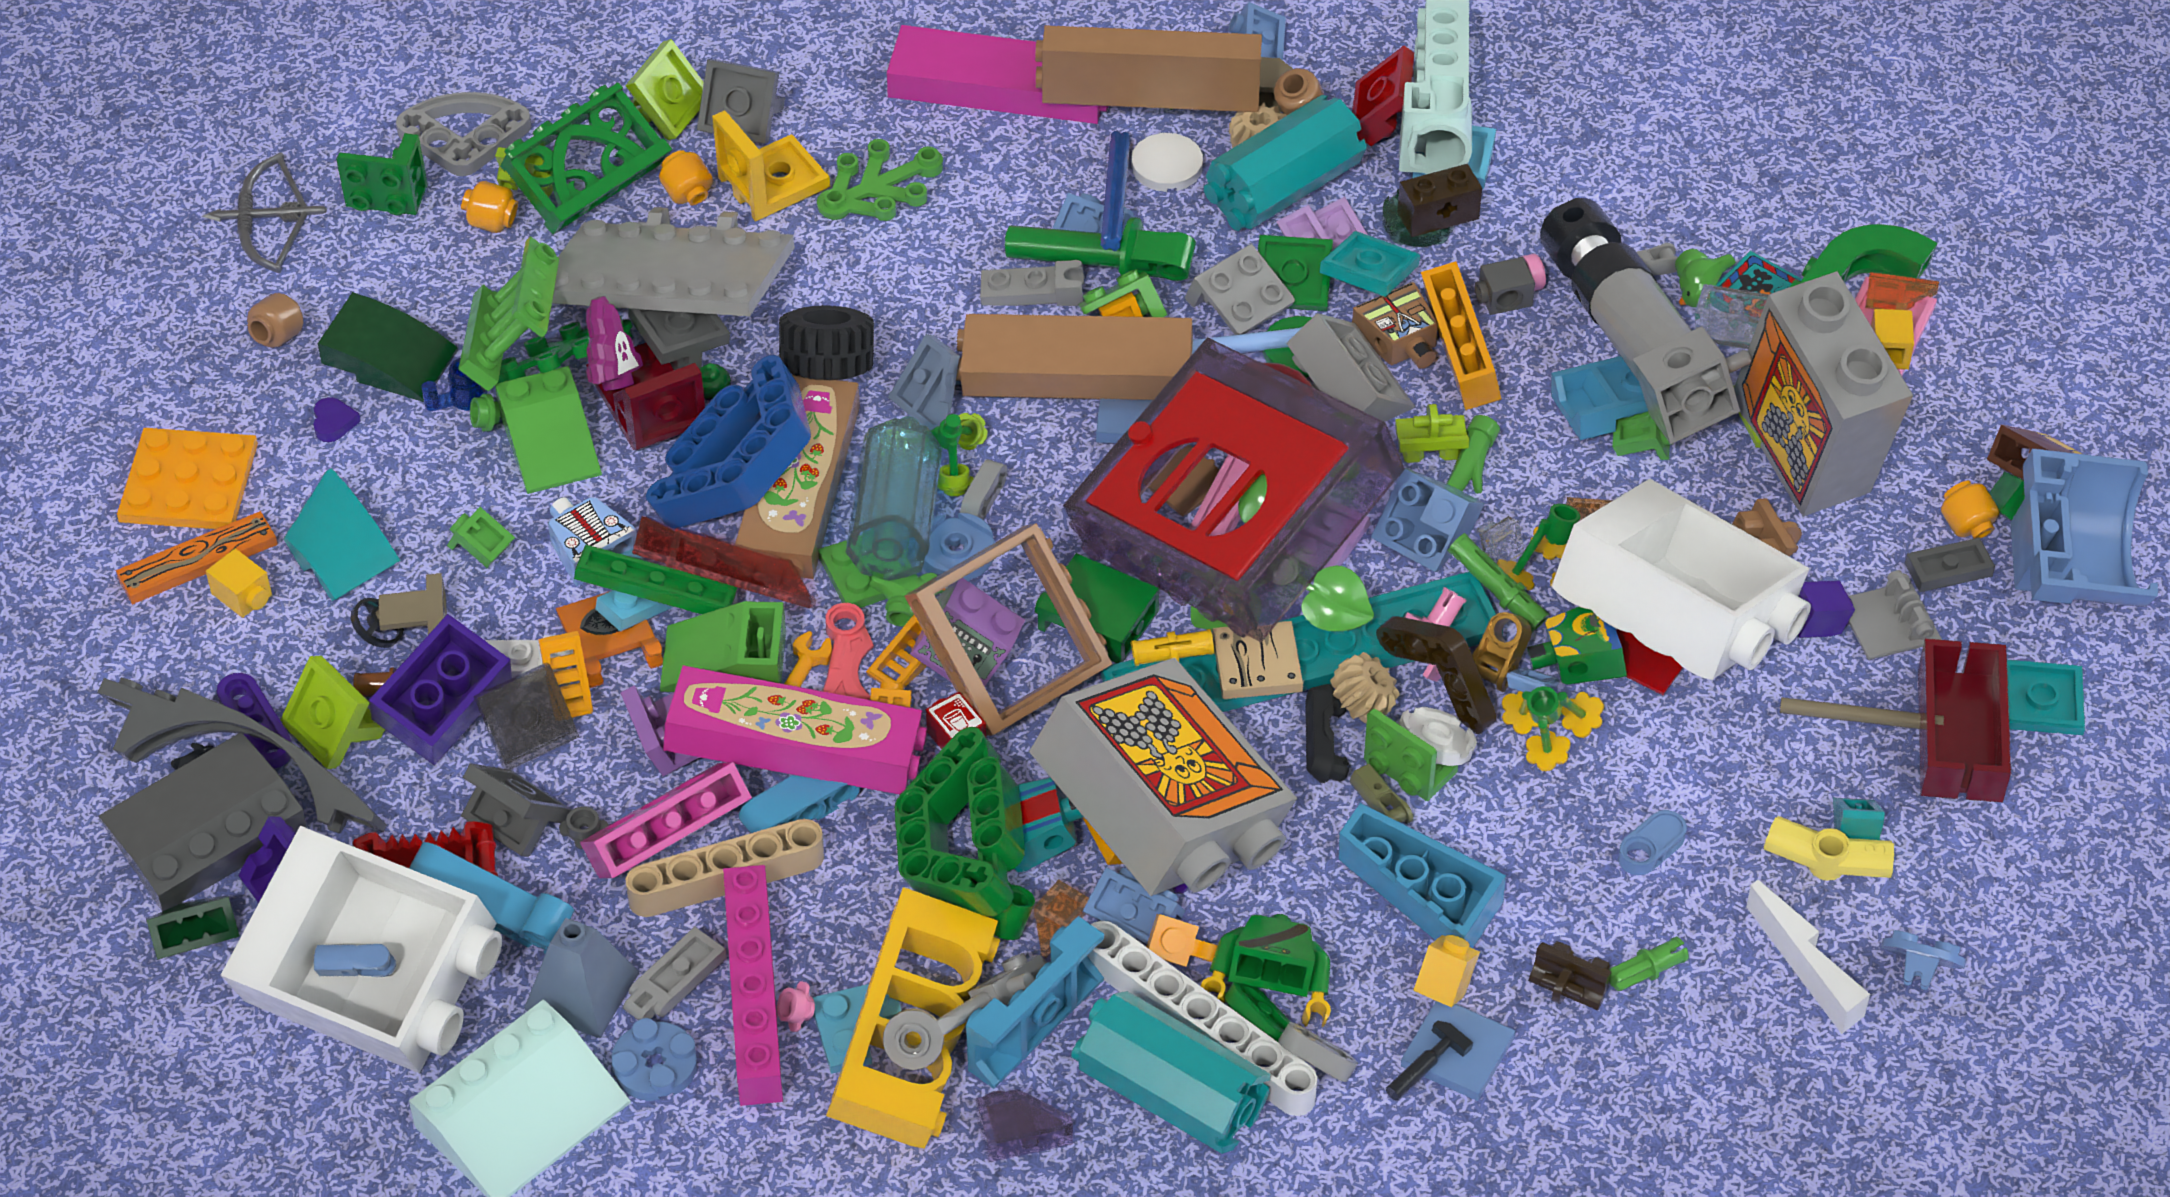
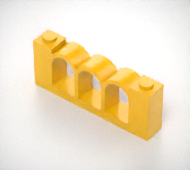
M902 888L893 909L826 1114L827 1117L925 1149L931 1135L939 1137L947 1113L940 1111V1107L944 1098L942 1091L951 1074L952 1060L950 1053L955 1048L966 1022L944 1035V1044L940 1055L931 1065L926 1067L931 1072L934 1080L931 1083H911L863 1066L869 1045L884 1049L883 1032L889 1019L880 1017L879 1014L886 994L890 998L927 1010L939 1017H942L970 999L968 992L976 987L981 977L984 961L992 963L997 952L1000 939L993 936L998 920L908 888ZM902 948L949 965L961 975L964 983L956 986L944 985L895 968L900 949ZM917 1032L907 1033L906 1039L909 1044L919 1045L921 1043V1036Z

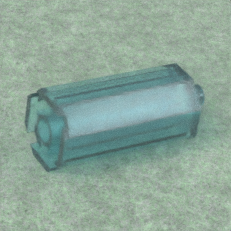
M905 416L901 419L893 418L869 428L865 434L864 444L860 453L846 545V554L861 574L872 576L873 572L884 574L883 579L888 581L905 578L921 572L931 541L942 447L929 428L921 425L916 418L911 416Z

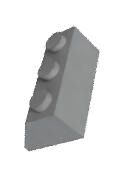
M1317 313L1286 343L1294 354L1292 357L1294 363L1303 372L1308 373L1314 382L1312 385L1314 391L1320 398L1328 401L1334 410L1332 413L1333 418L1344 429L1364 432L1415 407L1358 326L1353 322Z

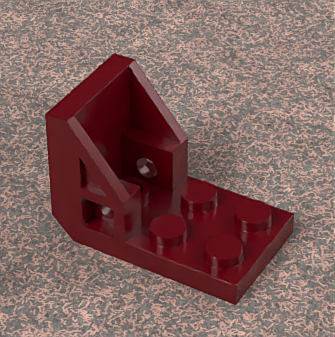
M646 342L634 347L635 352L640 354L643 366L638 370L631 372L634 384L607 391L603 389L602 383L594 384L633 450H639L684 433L705 408L702 373L696 363L676 370L672 368L670 363L661 365Z

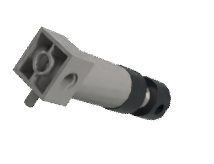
M1574 198L1552 209L1543 221L1540 230V242L1561 273L1571 279L1572 291L1594 323L1600 326L1639 381L1648 413L1668 442L1673 444L1740 412L1730 373L1751 364L1752 358L1749 352L1742 350L1725 358L1703 326L1692 331L1659 287L1655 277L1634 248L1621 242L1620 233L1598 203L1588 198Z

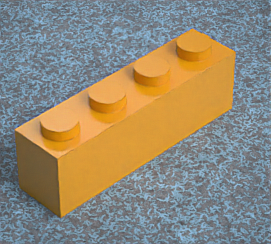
M1457 261L1422 271L1421 276L1431 312L1437 321V330L1465 410L1501 400L1496 372Z

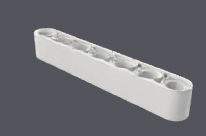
M1098 921L1091 924L1104 933V940L1087 957L1102 974L1104 981L1119 992L1128 991L1256 1066L1261 1064L1269 1065V1067H1260L1271 1074L1270 1081L1263 1082L1270 1087L1267 1100L1283 1112L1293 1116H1301L1313 1109L1316 1100L1317 1075L1309 1064L1286 1050L1273 1038L1109 921ZM1195 1017H1202V1018H1204V1019H1194V1018H1195ZM1225 1041H1236V1043H1227ZM1298 1088L1303 1091H1293L1291 1089Z

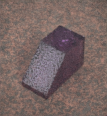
M1019 1089L1006 1092L993 1091L986 1096L976 1098L977 1122L988 1162L1073 1144V1122L1071 1116Z

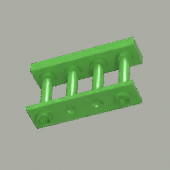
M531 236L525 242L521 269L498 292L491 291L485 285H482L473 294L459 370L488 392L498 383L503 353L528 328L541 338L547 333L559 258L549 245L539 243Z

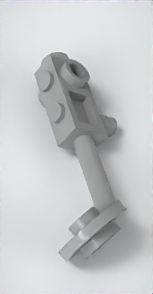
M1024 953L1001 963L1004 969L1002 972L969 991L971 999L938 1019L921 1009H906L898 1012L889 1020L883 1032V1046L887 1056L894 1064L907 1070H919L928 1067L940 1055L945 1034L965 1023L976 1009H983L994 997L1007 1005L1018 990H1025L1035 980L1037 973L1047 962L1041 955H1033L1027 959ZM917 1032L921 1036V1043L919 1045L909 1044L906 1039L907 1033Z

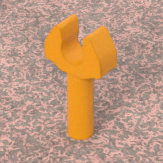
M811 631L797 637L792 647L793 654L798 656L799 660L784 684L801 687L812 667L829 665L832 654L831 639L826 638L820 649L813 651L809 649L813 642Z

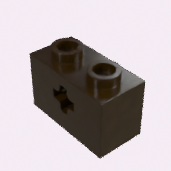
M1468 163L1400 181L1397 213L1411 237L1478 220L1480 216L1482 187Z

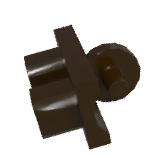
M1559 941L1554 942L1552 945L1541 942L1537 948L1535 962L1528 981L1553 991L1551 998L1553 1002L1561 1004L1565 997L1598 1011L1604 1000L1612 972L1609 970V962L1597 957L1586 961L1574 956L1571 947Z

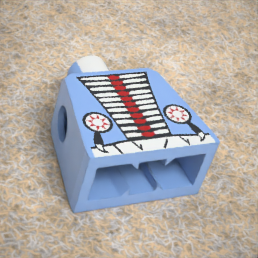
M563 497L552 504L550 514L554 518L548 522L551 545L576 586L584 583L575 580L574 574L585 545L619 554L632 548L639 552L636 528L599 499L590 497L574 506L568 498Z

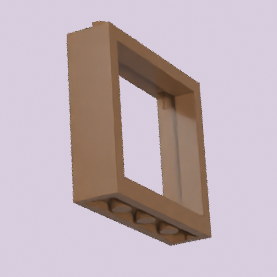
M1037 523L1025 525L904 595L956 692L960 691L986 722V736L995 735L1112 665L1104 646L1107 642L1102 635L1094 631L1089 621L1091 614L1087 605L1074 594L1070 586L1072 578L1068 570L1062 563L1057 562L1051 551L1053 548L1051 538L1045 537ZM1021 544L1084 661L998 712L934 594Z

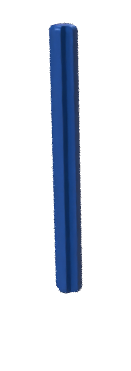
M1116 130L1111 133L1100 243L1104 250L1109 248L1113 251L1118 250L1122 239L1130 135L1126 131L1120 133Z

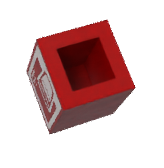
M960 691L947 698L937 700L931 707L925 709L927 733L941 750L955 734L966 727L979 728L987 738L986 722Z

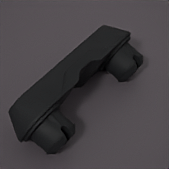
M1331 684L1310 688L1305 700L1306 768L1320 783H1326L1329 779L1341 782L1346 779L1349 772L1347 758L1335 755L1334 732L1330 728L1331 716L1341 717L1345 714L1346 708H1341L1342 703L1333 696L1334 689Z

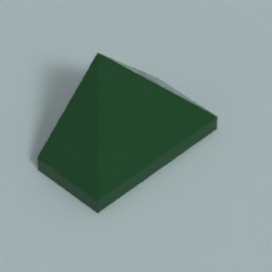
M229 896L183 902L146 918L157 960L239 937Z

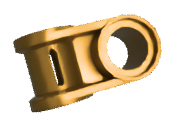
M1507 612L1498 613L1493 616L1488 623L1479 646L1472 655L1481 678L1495 684L1496 689L1501 692H1505L1508 688L1507 673L1518 669L1519 662L1531 638V626L1522 616ZM1513 621L1517 627V633L1513 640L1506 642L1502 637V629L1507 622ZM1487 664L1497 668L1498 671L1489 668Z

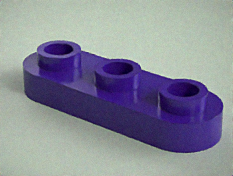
M232 673L225 676L218 683L216 691L220 704L241 712L256 722H261L259 724L291 742L290 735L252 676L246 673ZM237 695H244L238 700L233 699ZM244 734L273 769L285 765L291 759V756L286 751L276 745ZM277 749L275 752L267 753L269 750Z

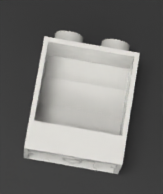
M1652 479L1646 480L1573 525L1551 586L1569 602L1582 608L1591 609L1607 624L1619 630L1632 633L1645 646L1658 653L1672 656L1688 671L1710 680L1715 679L1736 663L1748 670H1753L1766 655L1773 638L1785 645L1790 644L1803 628L1811 608L1809 602L1798 597L1810 568Z
M300 826L221 976L243 1001L420 1073L430 1052L444 1056L454 1046L460 1034L464 1018L462 1008L455 1006L469 976L483 980L490 974L501 951L502 936L500 932L493 930L496 921L477 895ZM382 944L387 947L390 954L396 960L395 970L386 977L361 975L319 976L314 970V954L317 945L358 946Z

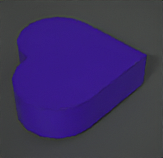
M334 397L322 398L314 405L316 419L313 426L315 435L320 441L334 442L361 422L360 414Z

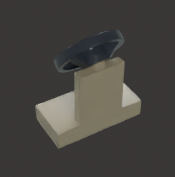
M442 573L426 575V590L379 595V599L364 598L360 600L351 611V623L356 633L367 643L380 648L394 646L402 637L404 628L428 626L429 635L447 615V600ZM361 606H365L369 612L367 623L370 627L367 631L363 628L358 618V609ZM390 629L397 631L396 637L392 640H382L372 636L374 631L380 633Z

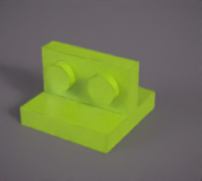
M669 39L663 41L625 86L634 97L631 102L648 123L652 121L665 139L672 140L679 136L699 112L704 82L674 41Z
M322 655L309 657L280 721L326 769H335L341 765L351 742L378 740L385 731L384 728L371 719V712L367 708L370 702Z

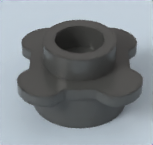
M581 806L569 812L566 821L560 823L559 831L562 836H569L575 841V846L578 849H583L580 842L607 827L608 823L605 820H599V815L593 808ZM582 826L588 827L587 829H580Z

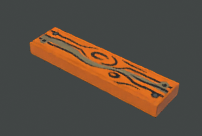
M259 511L115 571L120 584L133 605L205 575L207 569L235 548L246 557L276 546L278 543L264 515Z

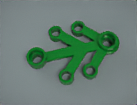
M620 316L623 331L632 338L630 329L633 325L631 320H622ZM572 322L559 329L563 341L547 343L545 336L542 338L536 336L524 342V346L528 356L531 358L517 362L515 357L503 359L498 383L525 377L526 373L524 370L536 365L540 373L552 371L560 367L561 363L573 354L576 359L587 357L586 349L590 340L588 328L582 329L580 322Z

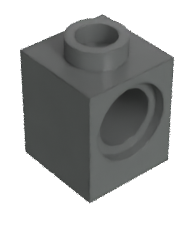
M1523 257L1480 266L1479 281L1475 282V294L1480 304L1485 303L1490 315L1533 306L1535 282Z

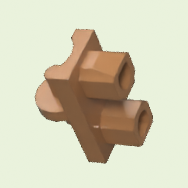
M1767 498L1757 499L1751 511L1738 512L1732 523L1735 527L1789 557L1798 550L1796 543L1801 538V529L1795 522H1783L1779 519Z

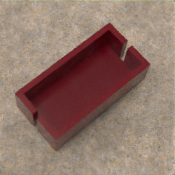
M1925 638L1918 666V698L1921 716L1919 727L1920 795L1958 799L1959 793H1966V800L2003 803L2011 775L2006 645L1969 642L1962 673H1956L1962 641ZM1935 715L1944 716L1943 725L1935 724Z

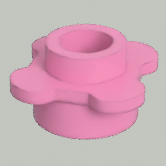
M799 982L796 989H784L777 1001V1015L781 1021L788 1022L789 1029L792 1032H798L801 1024L804 1021H808L815 1011V1002L809 996L810 986L807 982Z

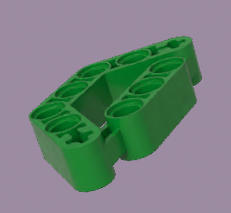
M966 727L954 735L899 795L895 802L898 869L903 879L916 892L981 915L996 916L1007 910L1012 903L1013 891L1008 885L1007 872L1016 868L1023 860L1025 854L1020 792L1018 784L1001 764L1000 754L977 727ZM968 802L972 841L978 851V860L949 853L947 825Z

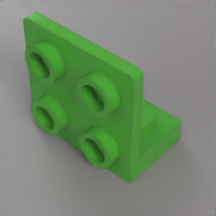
M1375 708L1367 714L1364 760L1367 764L1370 763L1379 774L1385 773L1397 781L1401 789L1411 796L1418 795L1428 802L1458 772V765L1436 764L1437 750Z

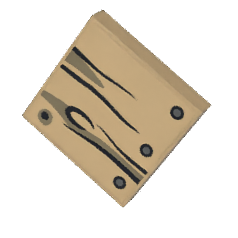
M1292 621L1212 628L1223 699L1303 692V681Z

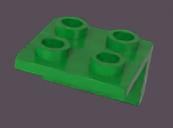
M404 133L400 146L395 147L393 150L392 158L342 152L338 154L336 161L346 207H352L358 211H366L368 209L386 211L393 215L417 214L428 185L419 135Z

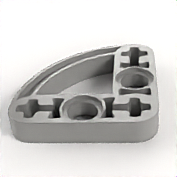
M461 92L430 98L408 108L397 117L396 126L401 140L404 133L419 135L423 155L456 176H468L494 159L498 147L507 148L514 141L526 135L531 129L529 110L511 99L488 93ZM459 113L493 115L463 138L435 120L436 118ZM485 138H495L498 140L490 145L480 143ZM437 140L447 142L442 147L435 148L429 146L431 142Z

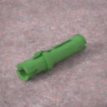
M1466 533L1460 535L1451 544L1447 551L1500 601V607L1504 610L1509 609L1513 614L1526 619L1531 626L1532 633L1548 619L1550 614L1525 592L1526 587L1521 582L1517 584Z

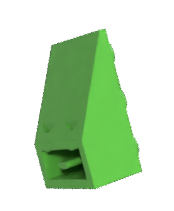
M743 601L668 625L660 692H675L682 665L781 684L786 640L784 602Z

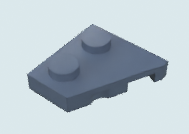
M925 334L888 398L928 431L940 426V423L951 414L959 355L934 335Z

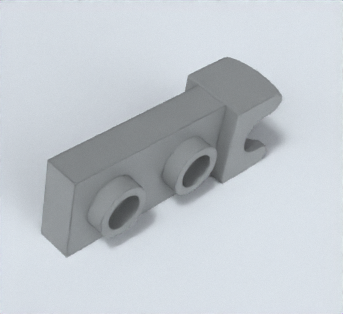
M1079 260L1056 261L1055 266L981 270V305L1018 306L1057 303V306H1078L1080 302L1084 301L1082 285L1084 284L1082 262Z

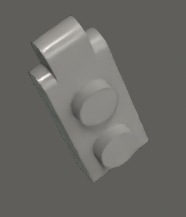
M693 927L631 985L629 989L631 996L625 1001L623 1009L637 1020L643 1018L651 1019L655 1014L664 1017L727 958L726 948L698 928Z

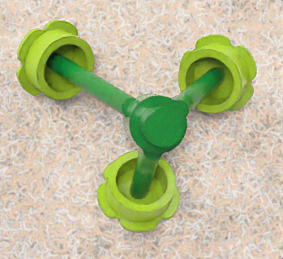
M968 413L960 415L949 414L940 423V426L913 438L904 431H888L880 439L879 452L883 460L889 465L902 467L907 460L913 457L914 446L932 439L936 440L937 444L947 449L949 454V464L939 469V476L936 479L937 488L944 491L948 496H961L966 493L968 486L971 485L974 478L970 476L968 466L958 463L957 445L960 444V447L965 450H974L978 444L981 445L985 442L988 431L985 428V420L976 413L972 415Z

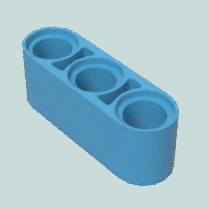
M792 775L746 802L739 812V820L750 833L800 819L813 820L816 818L820 820L839 809L837 805L850 798L853 801L857 797L860 787L847 785V783Z

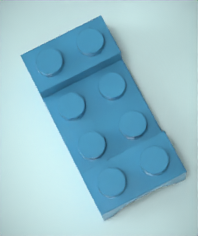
M1621 356L1551 373V397L1580 440L1616 432V419L1648 412L1640 383Z
M1078 916L1067 927L1062 926L1055 932L1050 941L1051 962L1046 963L1039 970L1035 980L1025 990H1018L1012 996L1008 1006L994 997L983 1009L978 1008L970 1015L966 1023L969 1072L995 1089L1104 981L1102 974L1087 957L1104 940V933Z

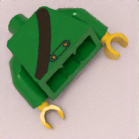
M1256 914L1251 915L1245 927H1237L1220 938L1209 969L1213 974L1202 981L1201 987L1208 992L1219 993L1217 999L1225 1003L1226 986L1223 980L1224 977H1229L1228 981L1303 997H1307L1310 994L1311 1000L1306 1004L1303 1011L1302 1023L1307 1027L1311 1012H1317L1322 1016V1027L1325 1026L1331 1012L1330 1005L1324 1000V996H1327L1329 992L1330 958L1316 941H1312L1311 928L1308 925L1292 922L1288 916L1283 914H1276L1272 917Z

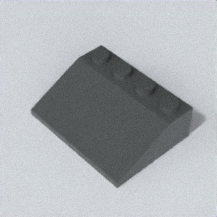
M242 732L98 816L161 911L186 901L242 868L248 855L257 852L263 846L258 836L268 816L283 818L286 824L291 826L296 833L300 826L307 828L301 805L278 773Z

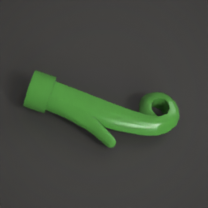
M1476 415L1472 418L1466 429L1469 437V448L1461 449L1446 484L1463 491L1472 478L1474 492L1481 494L1483 491L1482 476L1485 458L1489 448L1492 447L1500 433V427L1492 418L1485 415Z

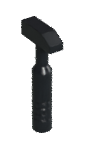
M1437 1020L1433 1024L1431 1031L1442 1040L1431 1050H1425L1386 1087L1387 1094L1393 1100H1399L1437 1064L1438 1057L1449 1047L1464 1057L1472 1049L1473 1042L1451 1023Z

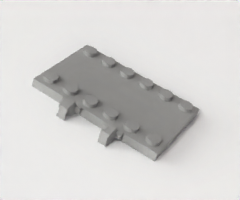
M654 207L649 211L647 222L610 224L602 220H590L581 225L558 256L559 264L552 303L590 306L592 299L605 296L615 308L751 316L794 250V236L780 234V232L775 230L761 233L745 232V230L738 227V212L724 211L718 216L717 227L696 226L693 228H676L670 224L668 208Z

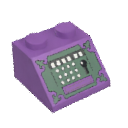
M961 578L938 596L937 601L985 687L1011 651L1025 619L964 578ZM922 629L910 655L950 681Z

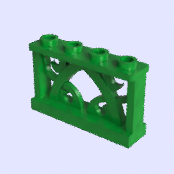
M619 82L610 88L606 85L599 87L588 97L590 99L588 102L581 106L578 102L572 104L562 112L561 119L553 124L550 120L544 122L533 131V137L525 142L520 138L504 150L506 156L500 167L504 172L507 171L545 220L544 225L553 235L661 165L673 150L664 138L662 140L659 138L624 93L623 87ZM603 109H615L623 118V126L618 133L611 131L615 124L613 115L608 122L600 119L599 113ZM585 120H589V125L581 124ZM630 129L641 141L646 150L641 148L632 140L625 137ZM555 140L553 150L546 147V145ZM570 140H588L607 145L600 159L603 178L599 180L594 174L581 169L565 171V156ZM613 149L618 150L614 157H619L623 161V164L620 166H615L609 161V156ZM534 155L541 157L543 164L534 165L533 168L539 172L550 171L551 176L546 178L532 176L525 168V160ZM573 178L581 179L585 183V189L579 191L574 187L575 181L567 184L566 180ZM552 185L556 201L559 205L557 208L541 187Z

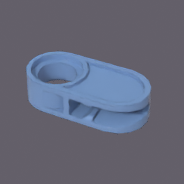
M1670 810L1658 811L1651 815L1621 842L1618 856L1620 866L1624 871L1633 875H1646L1653 871L1683 845L1687 830L1685 819L1680 814ZM1633 849H1640L1649 855V859L1642 862L1634 861L1629 858L1627 853Z

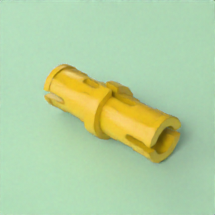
M1211 629L1179 635L1172 631L1166 632V637L1131 641L1135 666L1166 661L1174 657L1179 662V658L1214 654Z

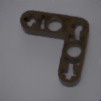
M1392 616L1376 630V636L1380 645L1390 655L1436 665L1458 719L1475 734H1481L1496 721L1494 707L1464 637L1457 630L1449 626L1399 616Z

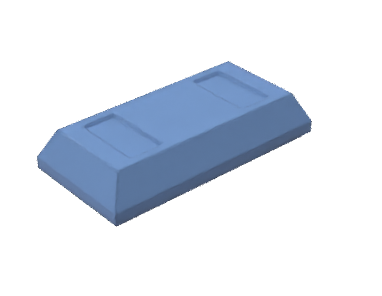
M1526 667L1510 671L1506 676L1509 688L1521 692H1531L1541 686L1554 689L1560 682L1556 677Z

